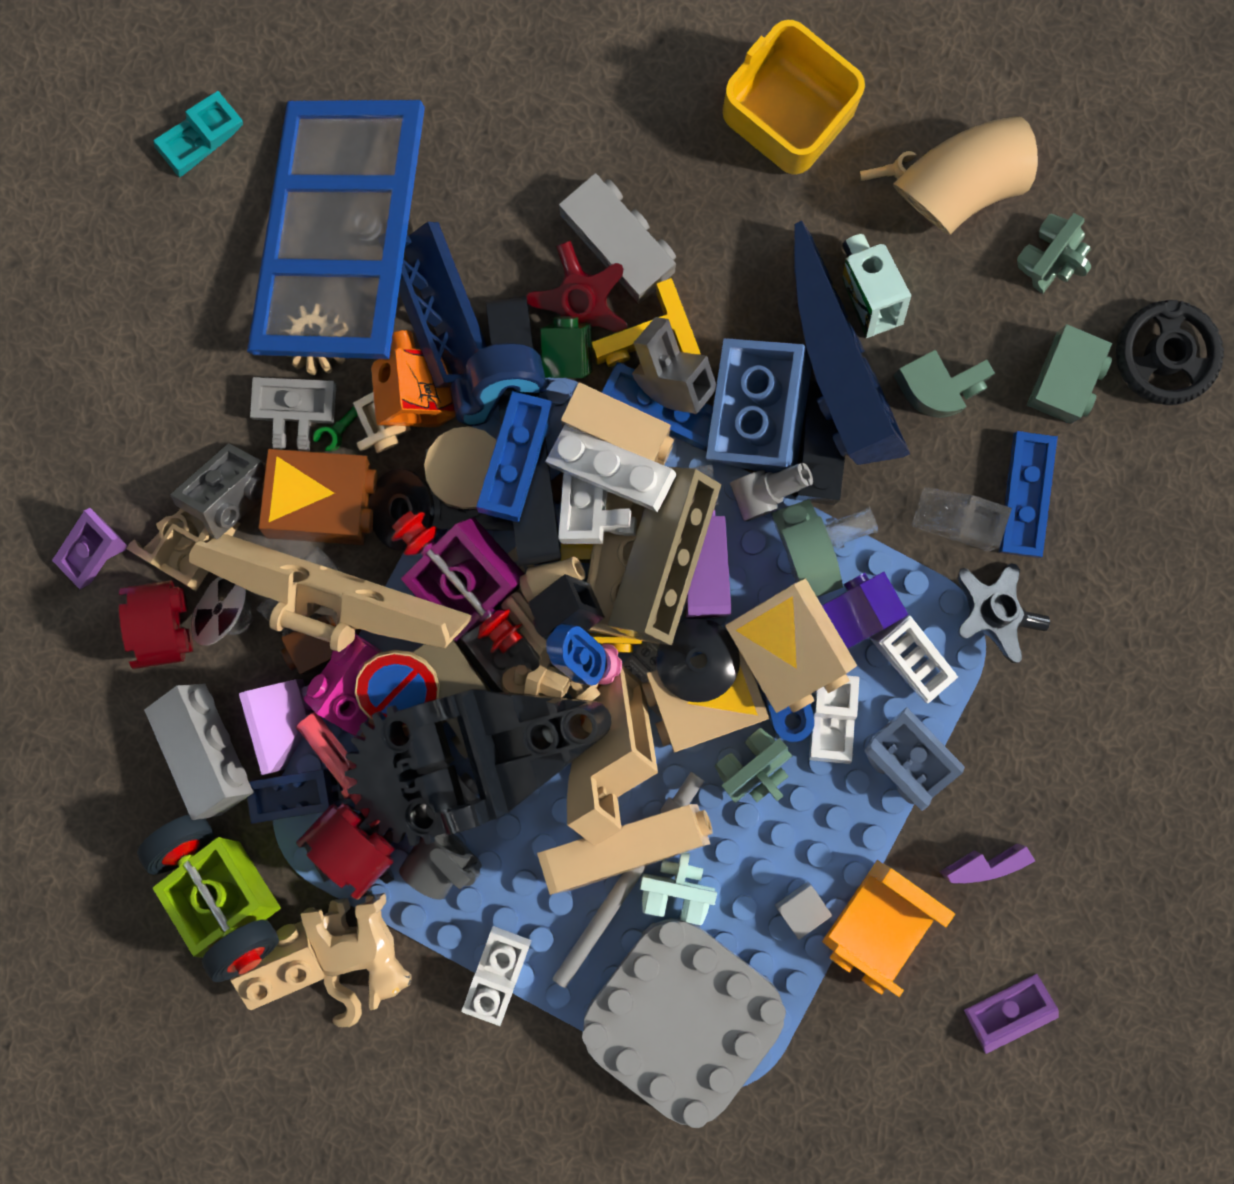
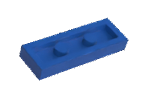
M616 363L602 391L603 394L670 424V435L707 452L713 406L705 403L697 414L664 407L651 399L639 387L632 375L634 369L622 363Z
M512 391L476 506L479 513L515 522L520 521L553 412V401Z
M1021 431L1013 433L999 553L1033 558L1043 557L1058 436Z

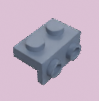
M907 707L871 738L865 749L872 767L879 773L886 774L897 785L896 787L901 797L906 802L915 804L921 811L930 805L932 798L960 776L965 768Z

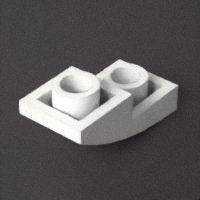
M495 926L492 927L461 1012L501 1026L532 940Z

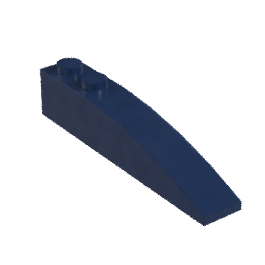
M801 220L794 224L797 297L806 347L817 383L823 396L817 398L819 407L827 421L832 418L838 432L832 434L842 457L849 455L857 465L903 458L909 455L910 451L875 372H872L866 358H862L861 353L865 352L852 325L846 321L848 313L835 288L832 289L831 284H833L831 276L811 233Z

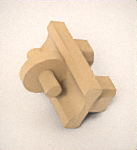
M543 649L540 654L539 667L536 670L532 671L524 665L512 667L503 674L501 686L502 690L508 693L564 698L571 679L558 668L553 667L547 651Z

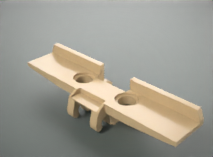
M223 534L219 539L213 538L208 543L196 542L189 554L190 563L255 594L278 601L279 603L274 607L270 616L271 629L281 631L286 627L330 642V649L341 652L354 641L355 629L446 648L471 621L472 615L227 534ZM321 606L331 608L334 612H337L336 627L309 617Z

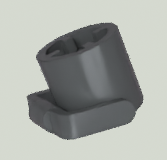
M442 834L435 836V842L428 845L420 836L419 844L413 846L399 868V874L416 891L432 899L442 900L453 885L459 889L463 886H471L480 876L482 864L455 834H450L446 837Z

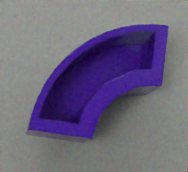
M885 572L871 579L868 578L866 573L857 576L843 584L847 592L822 605L847 649L909 615Z

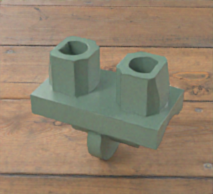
M1075 213L1072 214L1069 220L1049 214L1039 230V238L1050 243L1048 249L1043 252L1029 244L1017 258L1018 268L1032 278L1033 287L1042 294H1044L1056 276L1062 281L1067 282L1072 274L1086 276L1091 269L1090 262L1085 258L1091 248L1086 243L1081 242L1085 237V233L1081 229L1084 218Z
M760 728L745 741L747 747L756 756L746 766L743 767L732 753L726 755L715 764V768L724 782L721 786L735 803L747 793L756 802H759L768 793L776 801L784 797L777 786L789 776L780 766L788 761L792 755L780 738L775 741L772 736Z

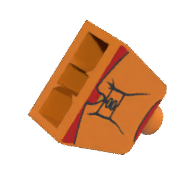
M409 330L394 332L389 359H378L373 362L371 367L377 425L438 427L456 417L450 387L436 388L422 350H416L412 332ZM441 357V361H442V363H443V366H444V369H445V371H446V374L449 375L448 372H447L446 366H445V364H444V361H443V359H442V357Z

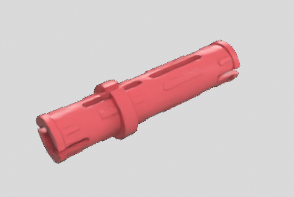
M314 712L303 719L295 728L302 734L322 763L325 764L344 789L341 792L344 798H350L356 805L362 798L361 794H349L347 789L356 785L357 780L345 776V771L356 768L357 765L346 758L348 752L344 746L338 741L322 718ZM368 808L360 810L365 818L370 811ZM376 820L375 822L369 825L372 828L375 825H377L380 821Z

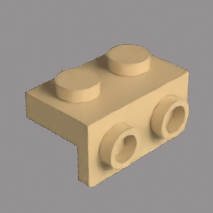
M302 921L296 924H287L278 929L276 933L279 943L274 950L254 969L230 979L247 1009H256L324 979V972L319 965L308 938H306Z

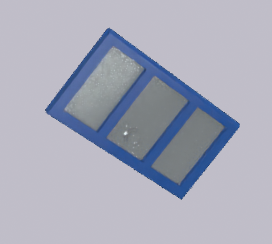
M421 100L287 101L249 335L248 353L271 356L389 359L425 106Z

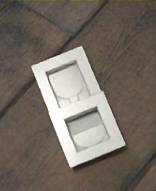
M848 676L849 682L830 693H827L824 687L815 691L813 706L815 724L810 737L809 760L850 764L852 762L854 722L858 711L859 677Z

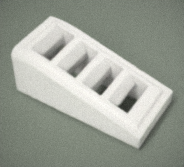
M910 615L870 637L879 651L927 704L958 678ZM906 632V634L903 635L897 642H895L893 645L891 644L902 633ZM915 642L917 647L902 658L900 654ZM926 655L929 659L913 672L911 667ZM937 667L940 672L923 685L921 680Z

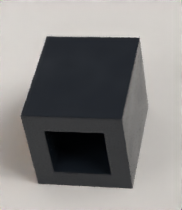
M566 574L528 602L534 616L533 625L544 639H548L549 635L560 624L579 626L587 632L605 618L590 583Z

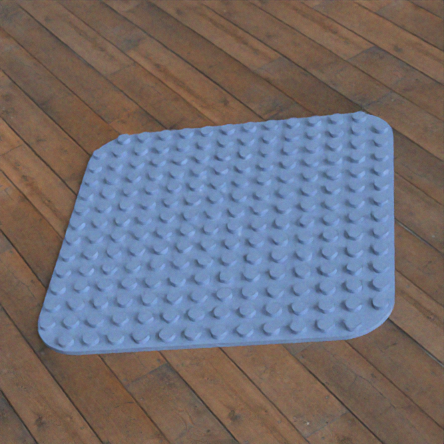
M546 378V390L540 393V398L553 401L554 406L545 435L548 455L562 430L561 418L579 383L577 381L567 378ZM499 404L487 423L472 426L473 428L486 431L496 440L501 429ZM669 434V437L675 440L664 466L697 469L722 484L714 510L715 516H725L731 614L723 618L689 619L711 620L726 629V624L796 582L791 573L787 553L775 528L771 513L753 520L743 521L730 482L751 473L740 467L709 461L706 459V451ZM550 467L551 480L561 471ZM789 494L783 498L781 503L777 504L778 510L802 501L795 500V496ZM554 502L559 535L561 503L556 504ZM815 507L814 509L818 517L821 516L838 561L842 583L845 584L863 573H866L868 578L871 579L885 572L907 613L917 623L958 678L927 704L879 651L870 637L848 648L857 667L846 675L859 677L858 711L854 722L853 757L850 764L809 760L811 734L799 742H789L780 738L773 729L763 691L757 680L756 683L769 717L768 720L675 753L671 744L663 747L655 723L662 721V719L647 705L658 773L618 797L621 826L661 814L660 809L669 797L674 798L690 772L704 780V783L689 804H698L700 811L705 810L707 812L713 834L708 835L710 845L686 852L690 853L688 865L703 868L701 881L685 878V882L713 887L715 892H717L715 905L709 904L708 912L700 927L764 977L766 976L776 987L786 1010L784 1026L777 1041L743 1086L765 1075L782 1057L832 962L829 957L833 951L822 943V940L875 862L878 860L884 863L914 804L906 802L897 790V785L886 774H881L872 767L865 752L869 741L907 707L945 746L981 677L986 656L984 633L979 631L970 638L965 639L959 636V627L968 618L970 612L966 596L959 586L938 572ZM437 530L433 542L437 543L449 530ZM487 531L507 554L516 547L514 531ZM421 552L417 555L407 556L403 553L385 587L415 596L401 578L423 557ZM548 563L534 564V566L543 565V564H548ZM581 563L585 571V579L582 581L586 582L590 563ZM843 585V588L818 596L817 598L821 605L847 592ZM685 604L682 610L679 623L685 620H689L685 619ZM361 630L358 635L383 652L390 650L413 652L423 645L412 641L373 634L365 630ZM906 632L902 633L891 644L893 645L895 642H897L903 635L906 634ZM915 642L912 643L900 654L901 657L904 658L917 647V644ZM633 645V653H634L641 645ZM695 652L692 654L691 658L703 653ZM618 653L617 656L622 660L623 664L633 653ZM926 655L911 667L912 671L914 672L929 658ZM937 667L921 680L923 685L940 672ZM568 692L564 696V698L573 699ZM813 701L812 703H810V704H811L812 711H813L814 701ZM795 713L788 714L785 718L786 726L789 729L798 727L800 723L799 716ZM321 717L348 753L360 751L351 742L352 737H354L352 734ZM445 722L443 728L451 755L455 759L450 766H455L456 772L460 777L467 772L474 779L469 758L465 759L459 753L451 739L456 734L449 723ZM762 728L775 741L780 738L792 755L788 761L780 766L789 776L777 786L784 797L776 801L768 793L759 802H756L747 793L735 803L721 786L724 782L720 778L715 764L726 755L732 753L743 767L746 766L756 756L747 747L745 741L754 732ZM361 729L358 731V733L356 734V736H357V735H358V736L361 735V733H362V730H361ZM303 737L282 776L320 770L327 767ZM572 762L509 813L498 819L490 820L481 826L454 833L479 859L482 867L480 868V876L471 886H463L459 889L453 885L442 900L432 899L421 894L408 885L400 876L399 868L413 848V846L409 845L407 834H405L401 842L390 843L395 848L390 854L394 860L390 866L394 880L385 884L382 880L378 879L371 886V894L385 893L386 903L383 909H381V915L386 925L476 973L493 926L532 940L513 994L581 1031L584 1028L585 1012L591 1000L596 997L642 936V932L653 922L657 923L668 918L680 919L684 899L668 896L664 917L642 912L643 890H640V877L567 987L564 988L558 985L552 979L622 875L619 874L571 891L549 894L537 853L583 839L581 835L567 825V792ZM324 812L273 820L274 832L279 848L290 866L300 876L338 899L348 898L350 905L355 908L358 904L365 903L366 896L361 897L359 900L350 896L356 889L351 884L349 886L345 885L341 889L331 879L324 882L314 863L306 856V849L304 847L299 848L296 844V841ZM680 854L664 860L678 863ZM663 860L649 864L643 872L675 879V875L660 872ZM808 881L824 902L832 917L799 940L775 907V904Z

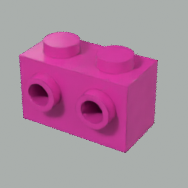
M355 634L354 641L341 652L333 650L331 660L322 673L312 679L303 700L316 714L356 736L361 729L360 725L368 719V716L359 707L356 699V677L367 660L383 651Z

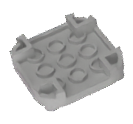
M668 918L657 923L653 922L642 932L640 939L596 997L591 1000L584 1016L582 1039L588 1053L602 1068L665 1117L681 1125L700 1128L707 1122L714 1120L727 1108L775 1044L784 1026L786 1010L776 987L766 976L764 977L703 930L700 925L684 922L680 919Z

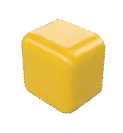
M784 20L777 23L765 38L762 35L746 53L743 64L729 79L723 104V117L730 128L784 172L801 174L814 164L855 114L865 88L864 77L856 67L803 24L795 20Z

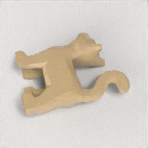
M385 893L367 895L365 903L356 906V927H349L346 922L345 914L350 909L348 898L330 901L328 913L323 915L322 909L315 910L314 907L307 908L300 914L306 938H308L318 963L324 972L323 982L327 992L346 1006L344 1013L333 1017V1023L338 1027L345 1028L355 1025L362 1014L361 1002L355 992L340 984L339 978L341 974L362 969L369 971L370 1010L377 1009L381 1000L394 997L402 989L410 986L411 974L395 958L394 939L381 915V909H383L386 903Z

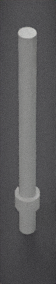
M690 772L674 798L669 797L660 811L664 813L689 805L704 783V780ZM648 865L621 875L552 979L558 985L564 988L567 987Z

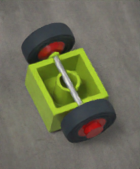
M185 815L153 832L140 845L137 855L144 869L149 874L158 875L176 869L156 884L153 890L193 957H202V965L208 976L214 982H222L254 969L274 950L279 943V938L272 925L266 919L276 913L281 907L239 841L220 837L212 841L214 833L205 818L192 820L190 815Z

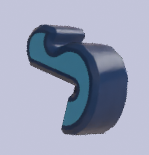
M502 343L493 344L478 350L468 359L466 365L468 379L456 378L450 387L456 419L467 426H479L490 420L507 388H513L517 392L543 393L546 390V378L541 357L533 348L522 344Z

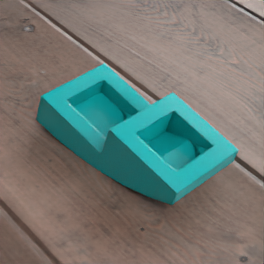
M216 91L185 111L186 120L153 140L155 149L179 178L232 137L243 125V120L219 91Z

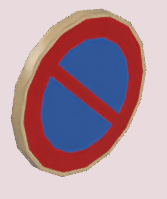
M401 650L381 652L367 660L357 674L355 685L358 705L371 720H373L372 715L379 711L387 718V707L396 705L398 710L438 699L440 690L436 671L424 658L412 652ZM403 722L402 728L408 727V726Z

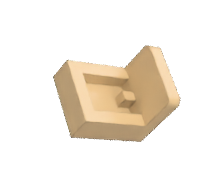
M373 392L353 402L368 436L356 443L360 451L372 447L375 448L377 453L388 450L399 444L398 436L411 430L410 426L377 425Z

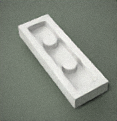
M566 425L561 430L545 461L553 469L655 512H658L677 476L672 468Z

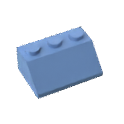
M723 339L706 453L707 460L748 470H764L771 473H778L798 464L812 369L808 350L803 344Z

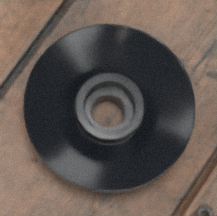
M394 469L380 477L377 481L376 493L371 494L369 509L373 510L372 527L384 545L391 549L402 551L406 549L407 544L403 539L391 540L396 532L392 528L393 525L403 515L412 511L414 515L424 512L425 515L421 523L426 528L431 527L434 517L433 498L426 482L411 470Z
M689 619L678 623L672 645L659 644L656 654V666L662 683L672 694L685 701L707 702L720 697L732 686L738 675L740 655L731 635L720 624L707 619ZM702 652L706 656L707 662L703 668H695L691 664L690 659L693 653Z

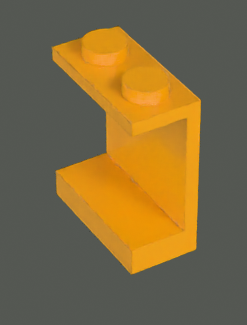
M877 860L822 940V943L833 951L829 958L846 971L850 972L855 966L865 973L861 980L882 995L887 988L900 997L904 990L895 984L893 980L932 922L935 920L944 927H947L955 913L895 870Z

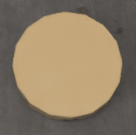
M469 426L452 428L438 436L428 449L424 463L426 481L435 497L449 507L469 510L477 509L476 506L497 440L486 431Z

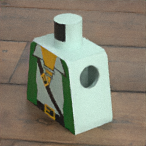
M857 234L848 238L842 244L847 256L842 280L865 337L869 338L903 325L911 294L886 245L879 244L870 248L864 234Z

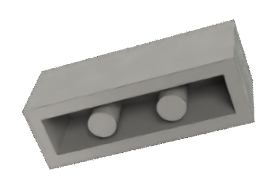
M595 173L559 204L560 216L606 268L614 263L623 265L624 272L619 282L639 304L656 290L657 283L667 280L675 273L676 263L674 259L676 255L664 240L656 241L647 231L650 228L649 224L636 209L630 212L620 201L623 196L616 185L609 179L603 182Z
M206 684L175 686L144 709L192 820L221 816L253 794L246 771L238 759L231 743L230 735L222 723L215 707L214 699L209 693Z

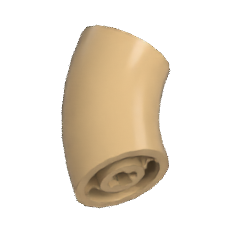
M1022 117L1003 118L971 127L950 137L927 152L896 180L893 187L930 223L950 236L964 221L981 209L1000 200L1023 195L1030 190L1035 180L1038 166L1037 145L1034 133L1029 123Z

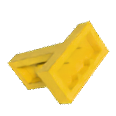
M672 278L657 283L656 295L664 313L663 316L658 318L669 319L680 352L701 355ZM652 320L591 342L597 364L606 362L608 367H612L617 362L624 363L631 358L629 353L636 351L634 341Z

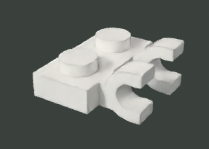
M566 473L563 474L558 539L562 544H603L604 532L636 536L637 519L631 517L630 508L606 510L608 491Z

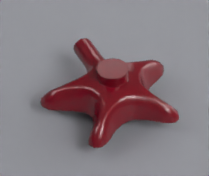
M571 240L556 245L564 268L563 282L559 287L551 290L528 293L527 303L536 308L556 312L561 316L578 317V323H591V326L603 327L616 333L626 330L627 323L607 306V296L622 277L624 272L623 265L614 263L598 274H586L578 262Z

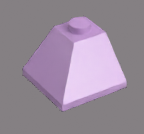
M294 679L239 693L261 775L286 769L303 738L302 734L295 727L313 713V709L303 700L308 689L303 679Z

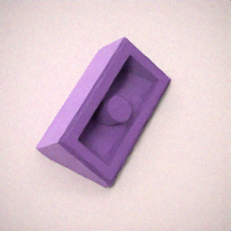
M1038 974L964 1010L985 1054L1059 1018V1010Z

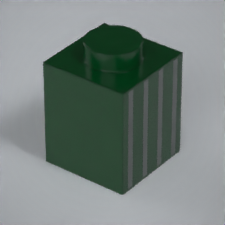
M561 316L554 317V323L541 328L542 366L545 378H583L592 372L591 323H578V317Z

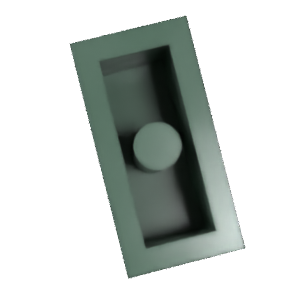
M1066 324L1055 335L1027 406L1070 424L1079 420L1082 416L1087 417L1096 401L1097 395L1092 393L1097 379L1102 380L1111 365L1112 358L1107 355L1112 343Z

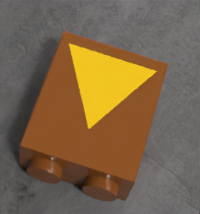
M268 449L259 521L260 531L268 539L364 545L365 533H371L373 526V510L368 509L369 494L376 493L377 470L371 469L367 456Z

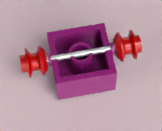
M410 511L403 515L392 527L396 532L391 540L403 539L407 544L404 551L406 556L417 555L421 552L423 557L401 580L418 598L472 615L471 621L454 638L455 641L461 639L481 624L478 638L489 637L493 641L491 653L497 649H500L503 654L510 650L522 639L518 631L523 627V624L511 625L507 620L511 612L510 609L496 610L506 598L520 588V576L525 573L475 517L455 524L435 543L433 541L436 536L437 527L426 528L421 523L425 515L424 512L414 515Z

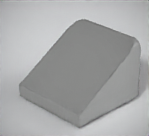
M808 881L775 904V907L799 940L832 917V914Z

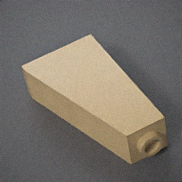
M689 804L621 826V831L596 846L583 838L537 853L549 894L571 891L710 845L708 835L713 834L707 812L705 810L700 811L698 804Z

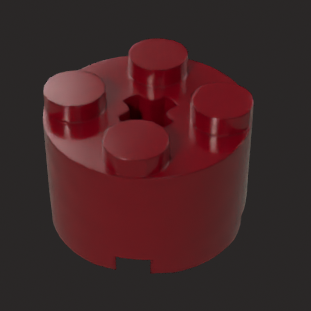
M169 580L121 587L119 589V595L127 596V603L118 605L125 652L134 651L137 659L129 661L131 668L138 669L184 662L185 653L193 652L190 628H182L180 613L187 612L188 610L184 588L175 587L173 581Z
M342 803L339 807L331 804L296 841V844L299 848L309 845L312 849L306 856L341 889L345 885L349 886L350 884L356 888L350 896L359 900L393 864L394 860L390 854L395 848L383 836H380L378 832H373L370 836L363 830L360 825L365 820L347 803Z

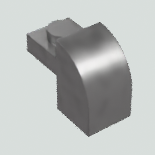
M655 317L634 341L640 364L632 375L639 387L655 402L672 410L697 414L715 392L717 386L708 357L680 352L669 319Z

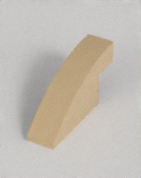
M623 665L621 673L614 677L612 683L607 685L601 684L598 690L601 694L593 700L603 704L608 709L612 722L610 730L602 739L572 762L569 774L567 825L594 846L622 830L618 797L658 773L647 700L641 685L643 682ZM586 716L582 728L586 732L591 733L592 723Z

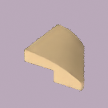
M180 508L176 514L166 516L156 523L159 533L144 548L134 539L128 544L126 549L196 591L209 571L190 563L189 554L196 542L208 543L213 537L209 535L203 521ZM236 522L224 534L233 536L241 523Z

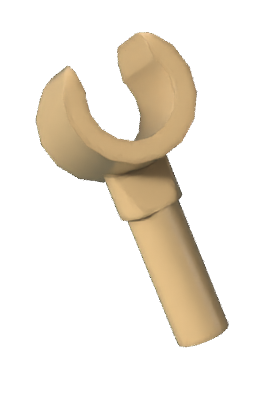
M906 151L893 164L860 171L861 181L885 176H894L898 179L906 171L902 161H911L917 155L912 151Z

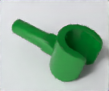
M353 406L332 428L322 427L316 430L313 436L314 442H319L324 434L329 432L333 437V441L325 451L337 450L342 444V434L358 417L355 407Z

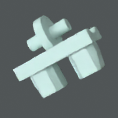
M690 853L680 854L678 863L662 861L660 872L675 875V879L643 873L640 881V890H643V913L664 917L668 896L684 899L680 920L697 925L703 924L709 904L715 905L717 892H715L713 887L685 882V878L701 881L703 868L688 865Z

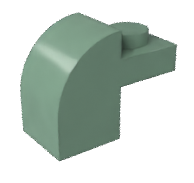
M935 349L899 368L893 376L907 401L917 411L927 416L945 418L954 416L967 407L960 394H963L965 400L984 391L987 389L985 381L992 377L995 372L989 361L985 360L951 378Z
M810 499L772 512L773 523L786 550L795 582L806 579L816 597L843 588L838 561L821 516L818 517Z

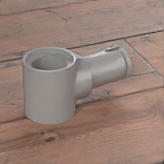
M799 463L774 474L771 472L765 473L764 470L757 471L730 482V486L743 521L746 522L778 510L777 504L781 503L785 496L812 485L813 477L809 467L805 463Z

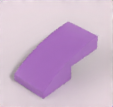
M1017 843L988 862L983 854L974 850L941 870L940 873L945 880L951 883L981 882L1013 873L1035 862L1026 846Z

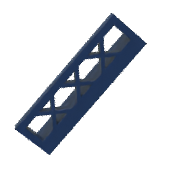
M426 222L406 237L405 253L410 264L403 259L399 293L436 388L451 387L452 382L456 378L468 379L466 371L468 359L478 350L487 347L439 222ZM386 235L379 239L382 249H384ZM412 284L421 291L424 301L415 294ZM426 321L435 327L438 338L429 330ZM441 357L449 364L453 375L446 374Z

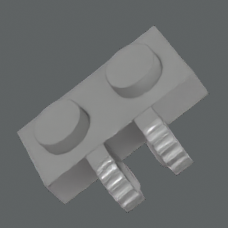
M253 377L250 418L253 420L273 421L272 444L273 449L285 450L287 446L286 421L299 422L297 436L298 451L310 452L311 423L334 424L336 383L325 380Z

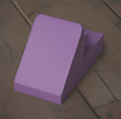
M91 508L83 511L52 561L79 589H82L94 580L107 559L127 550L126 547L128 546Z

